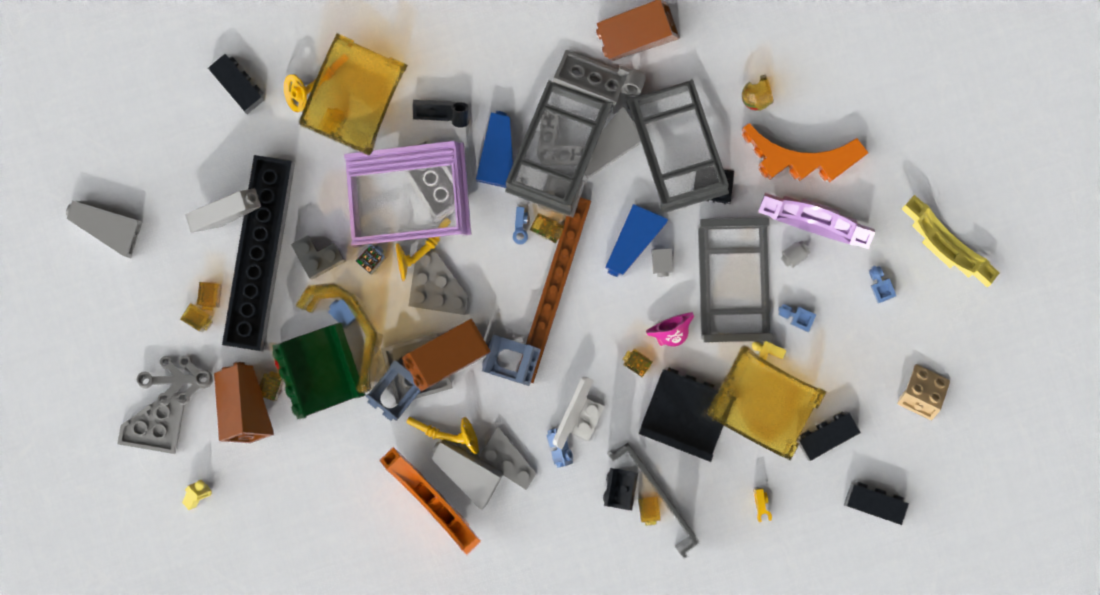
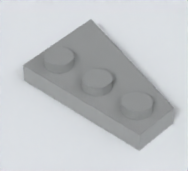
M497 427L478 458L504 473L503 476L527 490L537 473L503 431Z

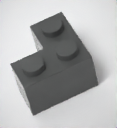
M307 235L291 244L311 280L346 262L335 243L318 251L311 237Z

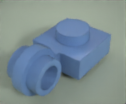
M516 207L515 232L513 233L514 242L520 245L528 240V234L523 230V224H527L528 212H524V207ZM520 233L524 235L522 240L517 239V235Z
M872 266L869 270L872 280H877L878 283L870 286L877 303L896 297L890 278L882 281L881 277L884 274L881 267Z
M784 304L778 308L779 316L789 319L790 316L793 317L790 325L809 332L816 314L801 307H797L796 312L793 313V308Z

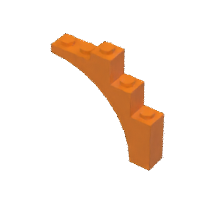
M750 123L742 129V137L747 143L751 142L755 147L753 149L755 154L759 158L762 157L764 159L759 164L760 173L764 178L768 177L770 180L787 167L790 168V175L799 181L818 168L820 170L818 172L820 177L830 183L868 154L857 138L831 151L802 153L785 149L770 142L759 134Z
M394 447L379 460L385 469L437 520L466 555L481 542L463 516Z

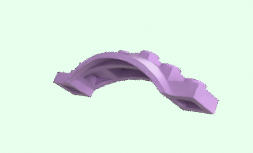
M765 193L759 208V213L768 215L772 219L850 245H858L867 249L875 234V229L858 224L856 219L839 214V210L806 199L799 201L787 196L780 198Z

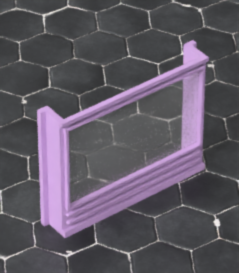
M449 141L344 154L352 237L351 246L362 247L365 244L459 234L464 236L472 235L464 143Z

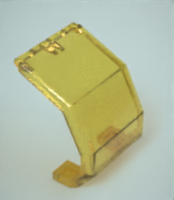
M336 33L307 99L299 125L363 154L371 155L390 101L408 65L394 58L382 56L354 43V40Z
M336 283L308 286L298 300L297 307L313 313L321 299L339 297L347 303L366 334L360 384L357 390L364 393L371 392L374 388L382 345V332L361 298Z
M743 345L707 414L723 426L791 461L800 444L796 441L813 409L819 408L827 391L816 388L786 373L758 356L750 347Z

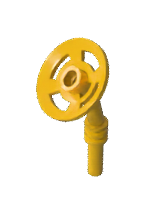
M344 52L330 67H326L327 70H323L324 73L321 72L320 76L307 86H304L302 80L297 75H288L284 81V96L288 106L294 112H302L306 107L307 94L325 81H329V78L335 75V71L350 57ZM292 98L299 102L298 106L295 104Z
M445 217L438 228H447L451 220ZM440 237L427 238L428 240L425 241V245L411 257L410 255H405L402 247L396 243L397 260L402 281L406 279L408 267L416 263L428 251L434 249L435 245L440 241Z
M408 417L406 421L407 424L425 432V435L433 439L437 438L458 444H466L474 454L479 452L475 431L467 417L461 419V433H458V435L441 432L440 429H436L432 425H426L412 417Z

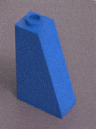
M496 111V113L491 112L476 182L506 188V180L513 166L511 124L507 113Z
M633 204L605 267L608 270L607 273L615 277L623 276L666 225L668 219Z

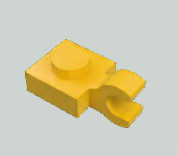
M762 488L753 489L758 522H762L761 516L763 514H767L768 520L772 521V514L766 510L765 505L768 503L767 492H763Z

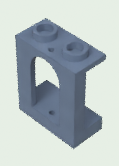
M493 334L488 344L491 352L486 355L482 362V371L529 386L541 349ZM512 350L523 354L518 372L502 368L498 364L497 359L501 351Z
M394 360L390 365L391 367L371 392L366 395L369 399L367 403L375 409L377 407L381 408L384 411L382 415L390 421L392 419L397 421L421 392L415 385L410 371L397 360ZM399 373L412 383L413 386L398 405L393 408H387L381 403V395Z

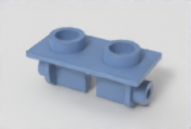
M558 428L547 431L548 435L546 436L550 448L555 447L553 439ZM568 438L563 449L557 447V450L551 451L554 465H557V468L573 464V454L567 443Z

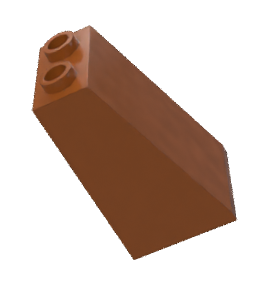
M664 0L652 1L596 23L598 27L596 29L597 36L600 40L602 39L604 47H602L603 54L612 61L680 39L669 4Z
M471 318L409 352L402 359L405 368L413 376L415 385L422 392L477 362L491 351Z
M245 362L233 363V366L223 367L221 371L214 373L219 441L253 443L273 436V427L254 367L252 365H245Z

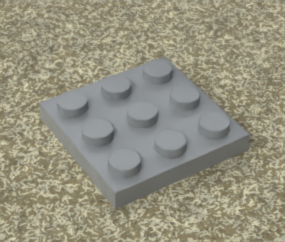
M437 333L382 348L387 370L391 367L390 365L394 360H397L404 366L402 357L438 337ZM399 373L391 382L397 404L413 386L412 383ZM450 377L423 390L415 399L452 389Z

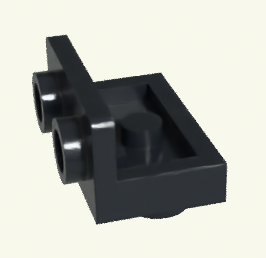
M610 468L606 477L607 489L603 495L604 506L632 511L639 472Z

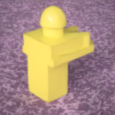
M758 341L752 343L753 350L759 351L756 359L760 360L761 366L764 365L768 354L783 359L786 353L785 349L767 341H764L763 344H760Z
M198 480L187 486L185 489L187 493L182 503L188 510L194 509L200 500L211 496L212 490L203 480Z

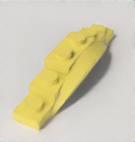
M913 195L904 205L902 210L915 221L912 226L925 237L922 243L949 268L955 265L968 278L974 275L986 287H989L994 282L1000 272L986 258L968 248L948 231L927 204Z

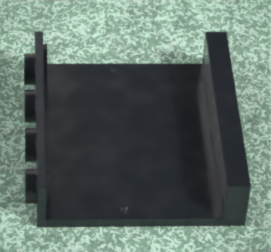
M673 368L663 369L638 434L711 462L714 456L712 454L732 402L736 397L732 396L733 392L724 388L721 391L714 389L715 385L706 381L703 384L696 382L697 378L691 375L680 376L678 375L679 371Z

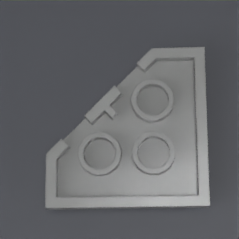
M428 251L415 263L408 306L465 315L468 295L438 254Z
M173 395L167 406H162L158 400L137 413V415L121 424L117 444L176 454L184 405H181L177 400L178 395ZM163 397L161 401L165 402L167 397ZM181 397L180 401H185L186 397Z

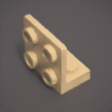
M916 364L907 389L900 396L897 404L932 421L942 408L950 380Z

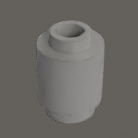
M801 240L782 252L783 256L781 259L787 267L790 265L793 268L806 259L811 252Z

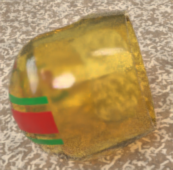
M761 75L758 84H752L749 81L742 89V101L750 110L761 111L774 103L767 75Z

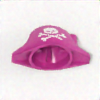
M689 312L671 317L647 329L646 333L648 336L656 337L660 346H679L688 338L689 324L694 318V314Z

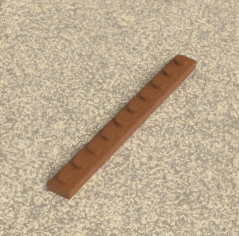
M581 197L574 217L566 216L526 342L527 345L541 349L530 382L533 384L590 208L591 201Z

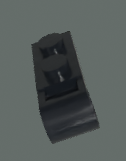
M413 100V120L452 121V125L458 128L466 127L469 124V106L464 102Z

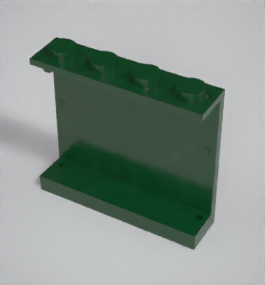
M341 322L272 345L273 357L279 365V375L284 379L286 385L285 392L291 400V410L297 419L307 418L306 416L366 395Z

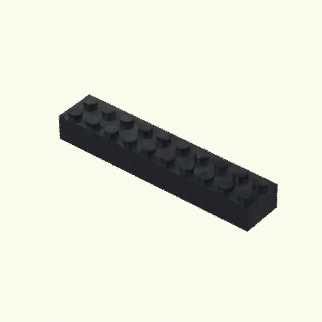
M258 155L253 157L248 189L255 188L261 207L243 216L222 345L264 352L295 167L293 161Z

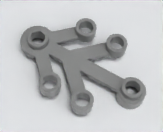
M164 356L160 359V365L162 368L168 369L174 376L152 377L149 372H141L136 380L138 385L144 389L152 385L173 384L165 393H161L158 396V401L162 406H167L171 401V397L185 384H192L185 392L177 396V400L181 405H187L190 402V397L197 390L206 389L212 385L213 376L207 370H199L188 356H182L179 359L180 366L188 369L193 374V376H185L168 356ZM169 360L168 365H163V362ZM184 360H188L186 365L182 364ZM203 377H206V382H200ZM145 379H149L147 384H143ZM163 397H167L165 402L161 401ZM181 397H187L185 401H180Z

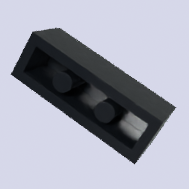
M224 54L209 66L208 69L243 111L249 114L265 100L261 96L263 91L257 84L253 87L249 82L252 78L245 70L241 72L237 68L239 63L233 56L229 58Z
M841 411L833 416L834 420L828 423L825 420L816 425V430L812 432L807 430L799 435L800 439L796 441L808 461H812L861 433L849 412L844 413Z
M858 481L856 485L850 484L844 506L899 525L903 524L909 503L904 502V497L896 494L893 497L887 496V491L875 488V491L867 489V484Z

